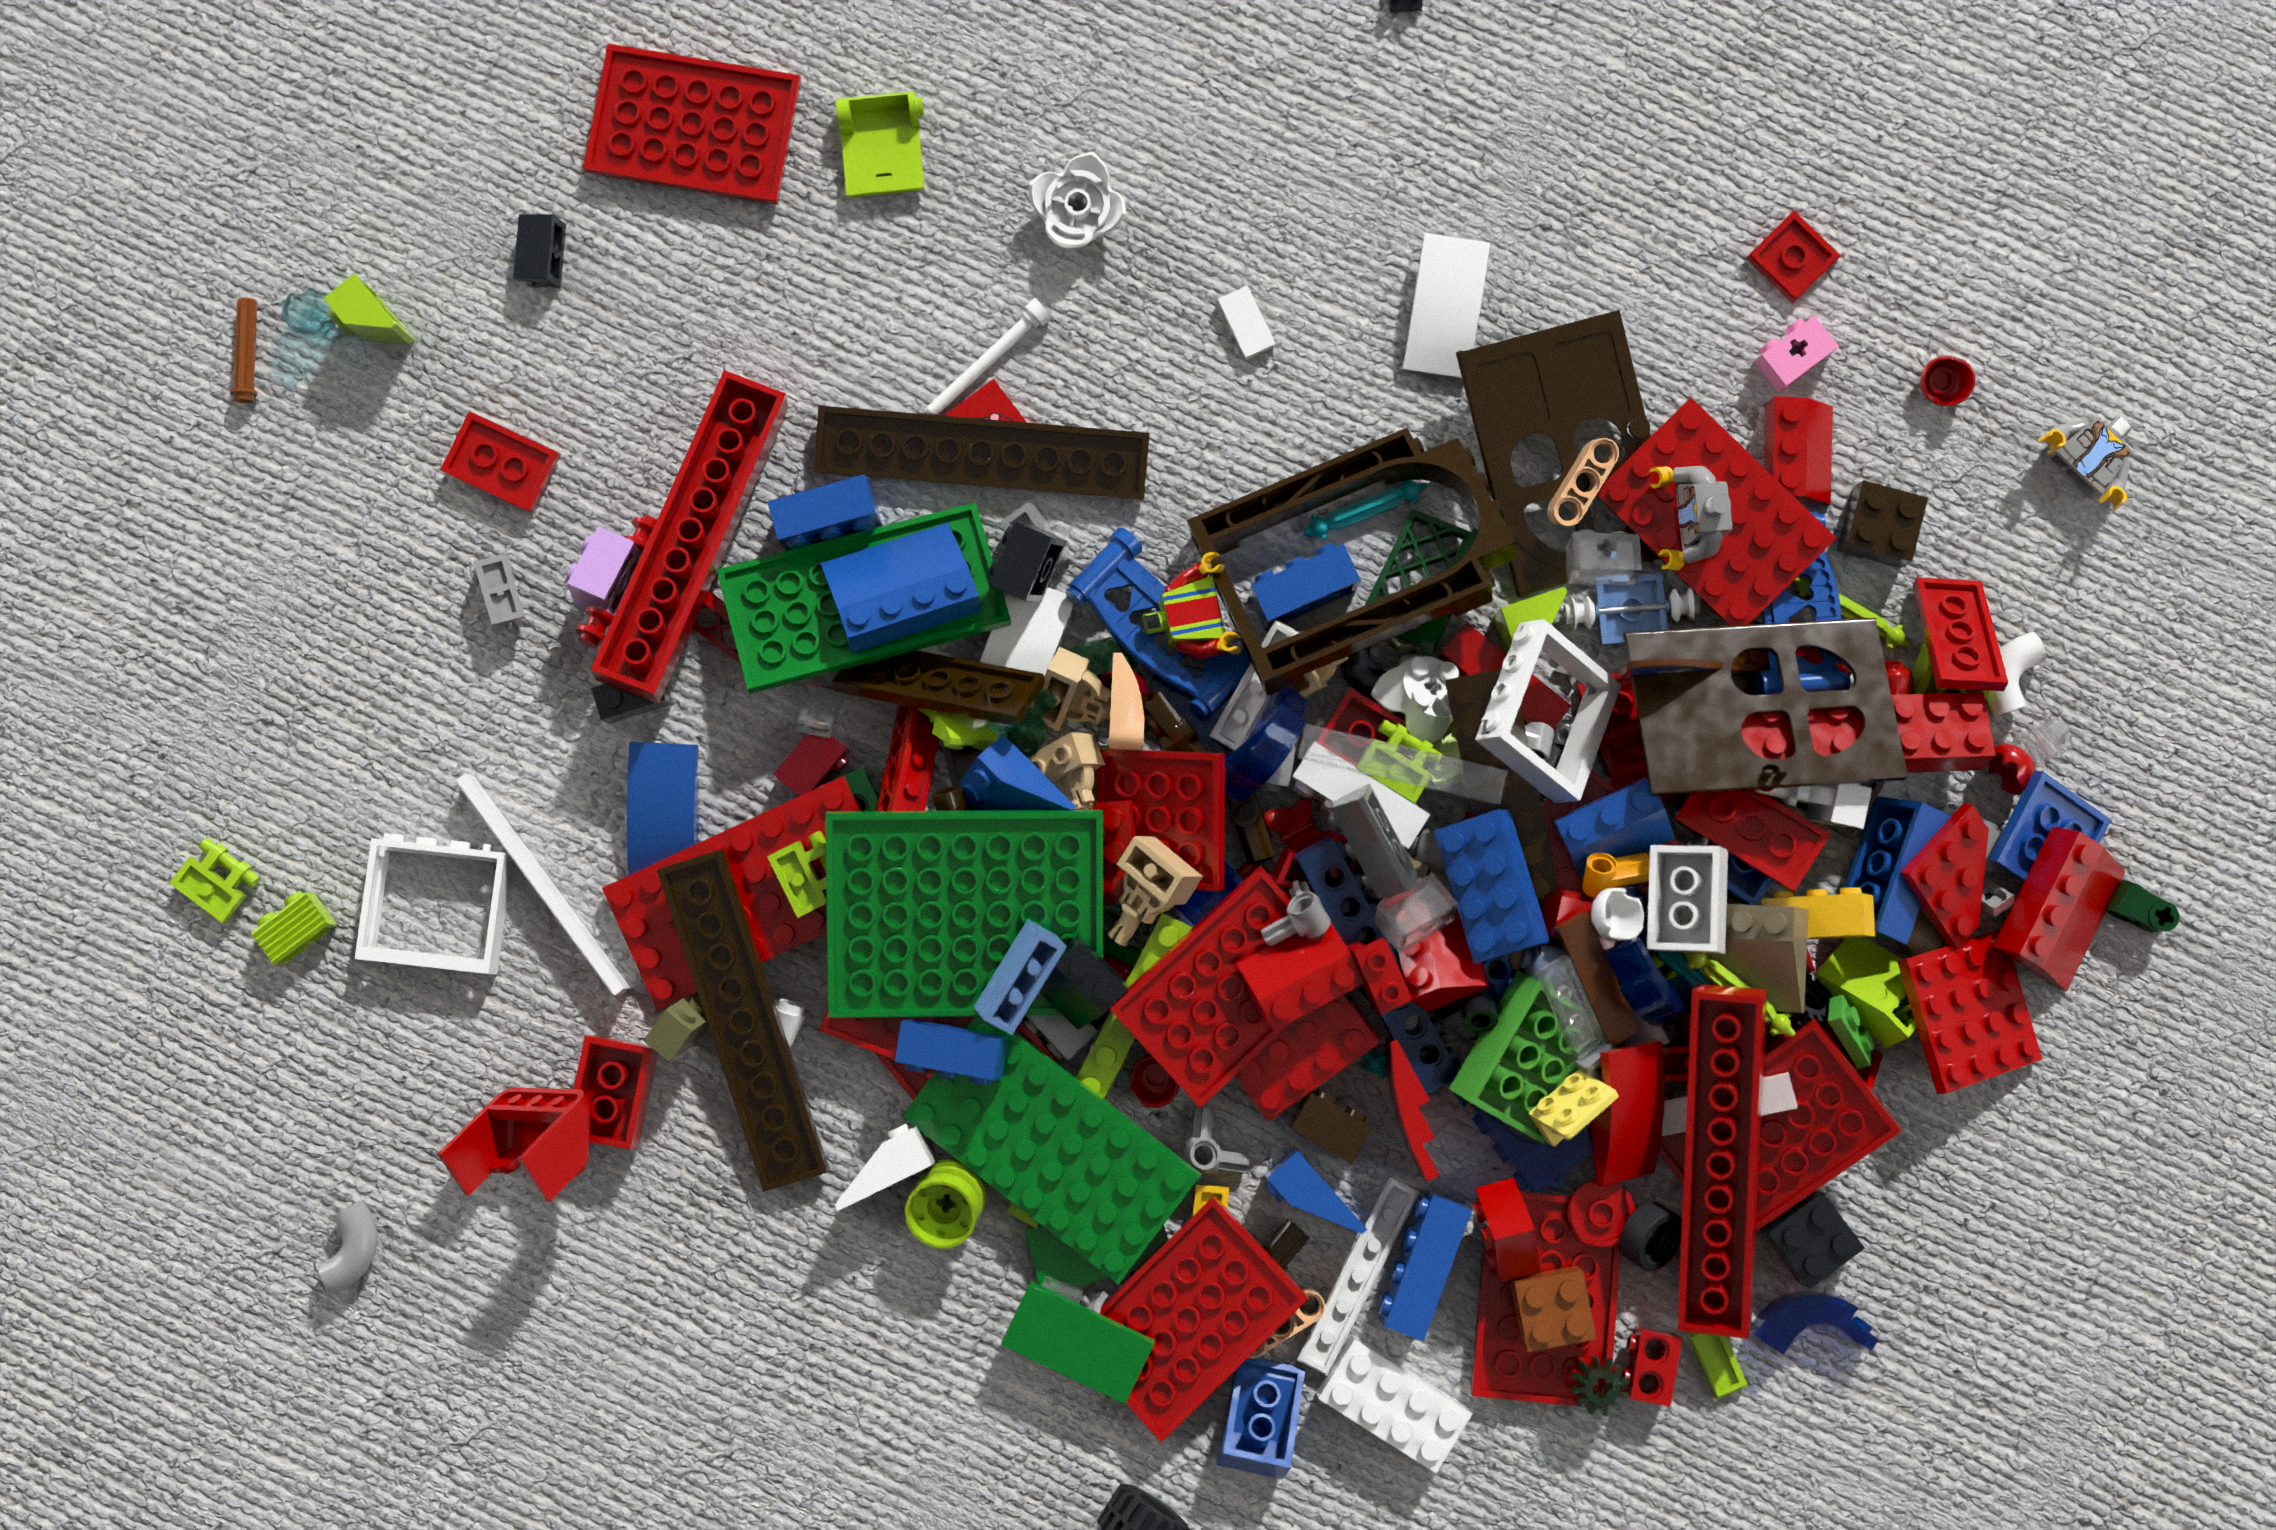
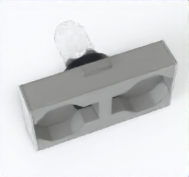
M1985 877L1980 911V922L1982 923L1988 922L1991 919V915L1995 917L2014 904L2013 894Z

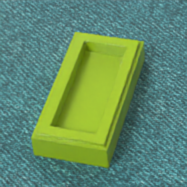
M1694 1332L1686 1334L1714 1398L1719 1399L1748 1386L1726 1336Z

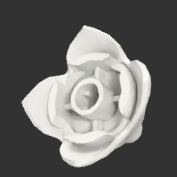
M1094 152L1074 157L1068 162L1064 171L1059 174L1046 172L1040 174L1029 183L1031 205L1045 222L1048 237L1061 248H1080L1087 245L1097 237L1114 231L1126 216L1124 199L1119 193L1112 191L1107 167ZM1077 200L1083 201L1085 209L1073 211V207L1070 204L1076 205Z
M1403 655L1399 660V666L1388 670L1378 679L1371 692V696L1383 708L1391 712L1404 713L1406 716L1405 727L1409 734L1420 741L1425 739L1430 743H1434L1446 733L1450 723L1453 721L1445 679L1458 677V668L1452 662H1443L1431 656Z

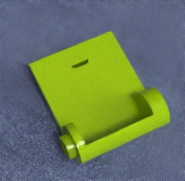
M915 91L836 99L837 119L842 141L846 197L854 198L925 190L919 118L924 117L922 97H916Z

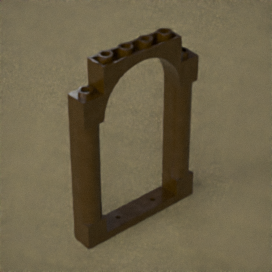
M1405 428L1187 520L1191 538L1202 559L1209 552L1223 555L1240 547V540L1381 481H1384L1386 486L1406 480L1436 482L1459 493L1475 511L1479 521L1476 540L1462 560L1450 569L1265 648L1262 647L1225 568L1218 574L1208 572L1209 576H1213L1216 591L1237 634L1241 636L1239 639L1267 697L1305 681L1304 675L1451 612L1457 617L1493 601L1492 588L1496 584L1490 569L1516 559L1515 545L1519 541L1514 528L1511 525H1505L1502 519L1504 518V513L1497 499L1492 500L1488 494L1490 488L1483 473L1477 474L1474 468L1476 463L1471 450L1468 447L1464 449L1458 438L1424 451L1418 437L1413 439L1408 428ZM1219 556L1214 557L1211 561L1212 568L1219 564L1223 565Z

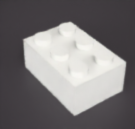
M1650 845L1648 950L1655 952L1725 954L1728 850L1720 846Z

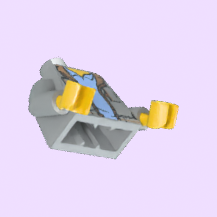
M2115 417L2107 426L2099 419L2090 424L2084 420L2058 425L2038 439L2039 442L2045 440L2050 445V450L2044 457L2090 500L2103 494L2099 498V502L2103 504L2106 500H2109L2113 505L2112 511L2114 512L2127 500L2124 490L2130 466L2127 458L2131 454V449L2122 439L2131 431V427L2124 419Z
M1667 466L1651 468L1649 472H1658L1660 476L1659 483L1650 484L1651 487H1667L1673 481L1676 484L1674 486L1683 549L1682 552L1670 549L1661 550L1658 554L1659 556L1670 557L1669 563L1666 566H1662L1661 569L1676 571L1683 567L1685 561L1686 563H1692L1714 556L1719 551L1723 538L1732 530L1733 526L1730 509L1731 501L1726 481H1716L1715 476L1704 466L1676 467L1674 471Z

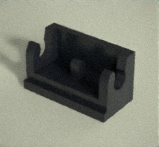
M519 214L513 273L514 280L527 282V286L561 288L566 224L553 214Z

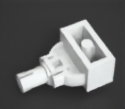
M1860 783L1774 788L1769 792H1764L1760 789L1754 791L1782 798L1785 805L1796 806L1797 802L1808 804L1805 818L1810 821L1836 827L1863 829L1872 788L1860 786Z

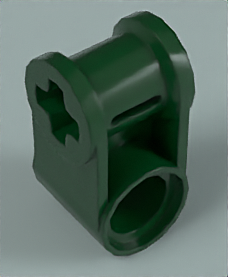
M2122 879L2119 881L2105 909L2110 915L2150 933L2171 931L2178 925L2180 919L2179 911L2172 903L2150 893L2147 889L2136 883Z

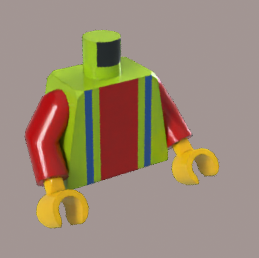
M1206 553L1202 557L1201 563H1197L1184 570L1165 587L1164 594L1161 595L1159 600L1160 612L1143 615L1147 634L1165 631L1169 647H1176L1179 652L1197 659L1222 655L1225 651L1233 655L1241 652L1242 648L1238 646L1230 647V642L1241 636L1232 631L1225 632L1213 576L1207 577L1208 572L1218 574L1224 570V565L1221 564L1214 568L1211 567L1212 559L1220 554Z

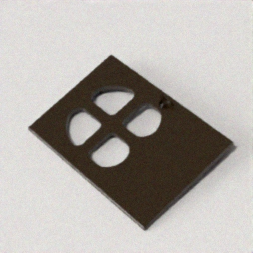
M1620 310L1474 349L1457 351L1456 357L1492 500L1497 499L1504 513V518L1502 519L1506 526L1511 525L1514 528L1519 541L1515 545L1516 559L1508 562L1517 597H1523L1525 594L1659 559L1627 526L1614 539L1605 540L1600 538L1595 530L1590 506L1583 518L1575 524L1579 539L1577 545L1565 552L1557 551L1540 541L1531 531L1524 518V509L1528 504L1553 498L1577 459L1573 436L1577 426L1585 419L1601 418L1613 423L1620 431L1625 449L1624 458L1620 462L1615 463L1606 480L1651 437L1650 424L1646 419ZM1629 422V432L1633 437H1631L1627 432V425ZM1531 433L1547 435L1555 443L1562 469L1561 476L1555 480L1529 487L1519 486L1515 481L1511 467V454L1514 447L1522 438ZM1581 473L1576 479V486L1580 491L1585 492L1589 488L1590 483L1588 477Z
M1876 618L1624 632L1623 639L1625 640L1628 662L1662 658L1723 662L1722 669L1631 675L1650 796L1756 789L1769 792L1774 788L1898 781L1908 778ZM1801 648H1808L1826 653L1837 659L1851 671L1854 679L1853 688L1838 691H1805L1801 686L1795 651ZM1749 651L1771 652L1777 660L1782 693L1747 695L1741 692L1731 678V667L1734 659L1741 653ZM1841 709L1856 711L1861 717L1863 724L1861 734L1857 740L1845 750L1833 755L1823 756L1816 753L1812 744L1807 713L1811 711ZM1780 713L1785 715L1792 739L1793 756L1785 759H1765L1755 754L1746 745L1742 737L1741 726L1744 719L1751 715ZM1769 767L1775 769L1777 772L1774 773L1772 769L1763 771L1762 769Z

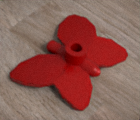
M1309 798L1296 802L1290 810L1283 807L1272 808L1263 815L1267 827L1277 833L1288 832L1282 835L1280 839L1283 843L1290 840L1286 848L1295 852H1299L1316 843L1326 835L1321 830L1313 829L1316 824L1315 821H1309L1312 816V801Z

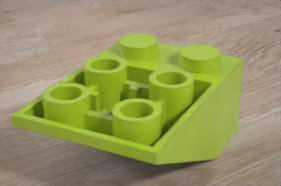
M1864 937L1845 938L1815 972L1814 976L1834 996L1843 995L1850 1007L1854 1006L1860 1017V1023L1886 1049L1909 1038L1917 1027L1897 963L1898 960L1902 959Z

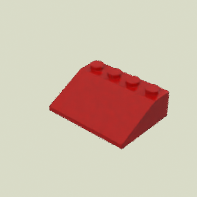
M2052 826L1992 947L2059 989L2067 991L2125 871L2102 845L2082 832Z

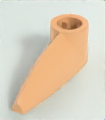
M1113 653L1109 749L1143 751L1145 720L1140 689L1122 653Z

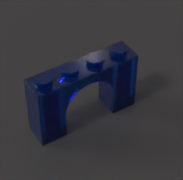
M1451 1091L1462 1107L1468 1104L1476 1116L1472 1118V1121L1482 1135L1489 1133L1496 1142L1492 1149L1503 1163L1509 1160L1517 1171L1512 1176L1513 1178L1515 1177L1517 1184L1524 1192L1530 1189L1532 1193L1536 1194L1593 1153L1591 1129L1588 1125L1571 1139L1567 1140L1564 1138L1555 1147L1546 1141L1544 1144L1526 1143L1513 1137L1505 1129L1500 1119Z

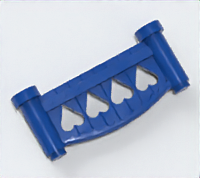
M1811 512L1826 527L1824 514ZM1825 551L1799 575L1805 576L1810 580L1808 590L1812 593L1811 600L1805 601L1783 590L1762 611L1764 624L1790 623L1787 620L1805 607H1809L1815 612V618L1812 621L1842 620L1837 585ZM1818 651L1817 653L1821 656L1822 662L1816 665L1796 655L1801 686L1805 691L1821 692L1850 689L1849 673L1838 670L1839 661ZM1768 652L1770 670L1757 672L1755 683L1756 695L1782 693L1777 660L1771 652Z
M1119 527L1109 537L1110 543L1068 585L1065 593L1076 605L1086 602L1090 604L1110 635L1139 664L1168 684L1190 694L1193 699L1190 706L1195 713L1201 717L1212 714L1239 685L1251 663L1241 641H1239L1235 645L1242 648L1239 654L1233 655L1225 651L1222 655L1205 658L1203 677L1195 679L1190 675L1189 670L1183 669L1179 665V660L1189 655L1178 651L1176 656H1168L1165 653L1164 647H1159L1155 644L1154 638L1157 635L1165 634V631L1144 634L1141 632L1139 625L1131 623L1129 615L1132 613L1154 608L1156 612H1160L1159 600L1161 595L1164 594L1165 586L1135 560L1143 550L1139 540L1127 529ZM1131 586L1129 607L1125 612L1118 611L1115 608V603L1108 602L1104 597L1107 591Z

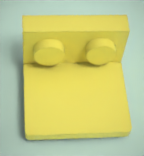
M1578 1069L1574 1074L1569 1075L1550 1095L1542 1098L1538 1105L1528 1114L1546 1142L1555 1147L1564 1138L1569 1140L1616 1100L1619 1095L1615 1089Z

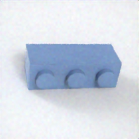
M1029 919L1026 921L974 1005V1008L983 1020L1011 1035L1014 1033L1067 947L1056 934Z

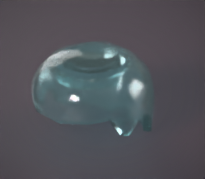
M308 288L303 294L290 293L282 305L283 320L292 331L304 338L313 339L331 332L332 328L336 325L326 312L331 307L323 299L327 295L325 292Z

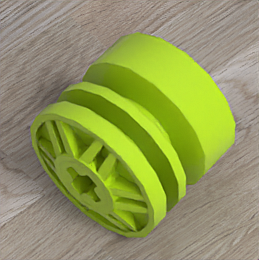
M956 1159L940 1160L929 1166L921 1174L905 1207L906 1223L912 1234L923 1244L937 1249L952 1248L962 1244L972 1234L987 1199L986 1185L983 1179Z

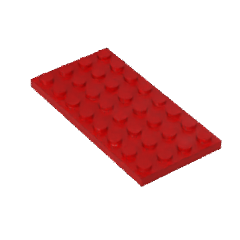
M845 776L837 778L602 888L656 1010L678 1002L687 995L697 993L657 869L724 848L761 963L827 933V904L797 918L767 856L797 841H800L805 852L814 849L808 837L809 835L821 830L826 840V812L860 811ZM820 859L812 861L811 864L819 880L825 878L826 871Z

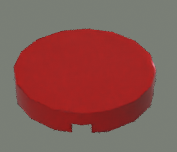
M1592 1179L1582 1183L1571 1194L1567 1204V1221L1571 1231L1582 1242L1595 1248H1610L1620 1244V1235L1630 1215L1636 1210L1631 1195L1621 1185L1614 1183L1600 1187L1597 1186V1179Z

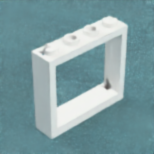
M1545 619L1519 623L1507 657L1503 661V667L1496 686L1492 690L1485 715L1481 719L1482 722L1475 740L1554 803L1580 801L1621 684ZM1541 650L1586 686L1556 770L1510 733Z
M384 833L383 839L371 838L355 959L497 974L512 867V858L508 853H503V846L483 844L482 850L470 849L469 842L450 840L449 847L437 845V839L416 837V843L403 842L404 835ZM390 851L497 863L484 959L377 947Z

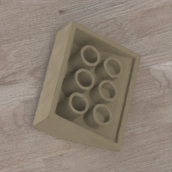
M1727 904L1725 954L1706 953L1707 959L1720 963L1750 988L1767 989V1001L1772 1004L1775 1011L1804 1013L1809 909L1790 906ZM1665 964L1667 974L1671 968Z

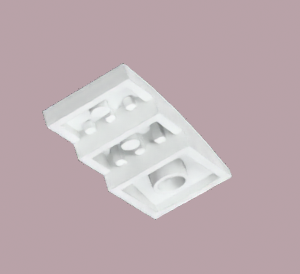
M1424 233L1403 369L1462 378L1456 352L1474 349L1490 248L1489 242Z
M1047 587L1041 602L1025 601L1007 593L1005 602L1011 618V625L991 631L980 662L1042 673L1045 676L1048 666L1060 647L1075 604L1067 597L1066 593ZM1033 704L1020 722L1021 724L1029 725L1031 719L1028 717Z

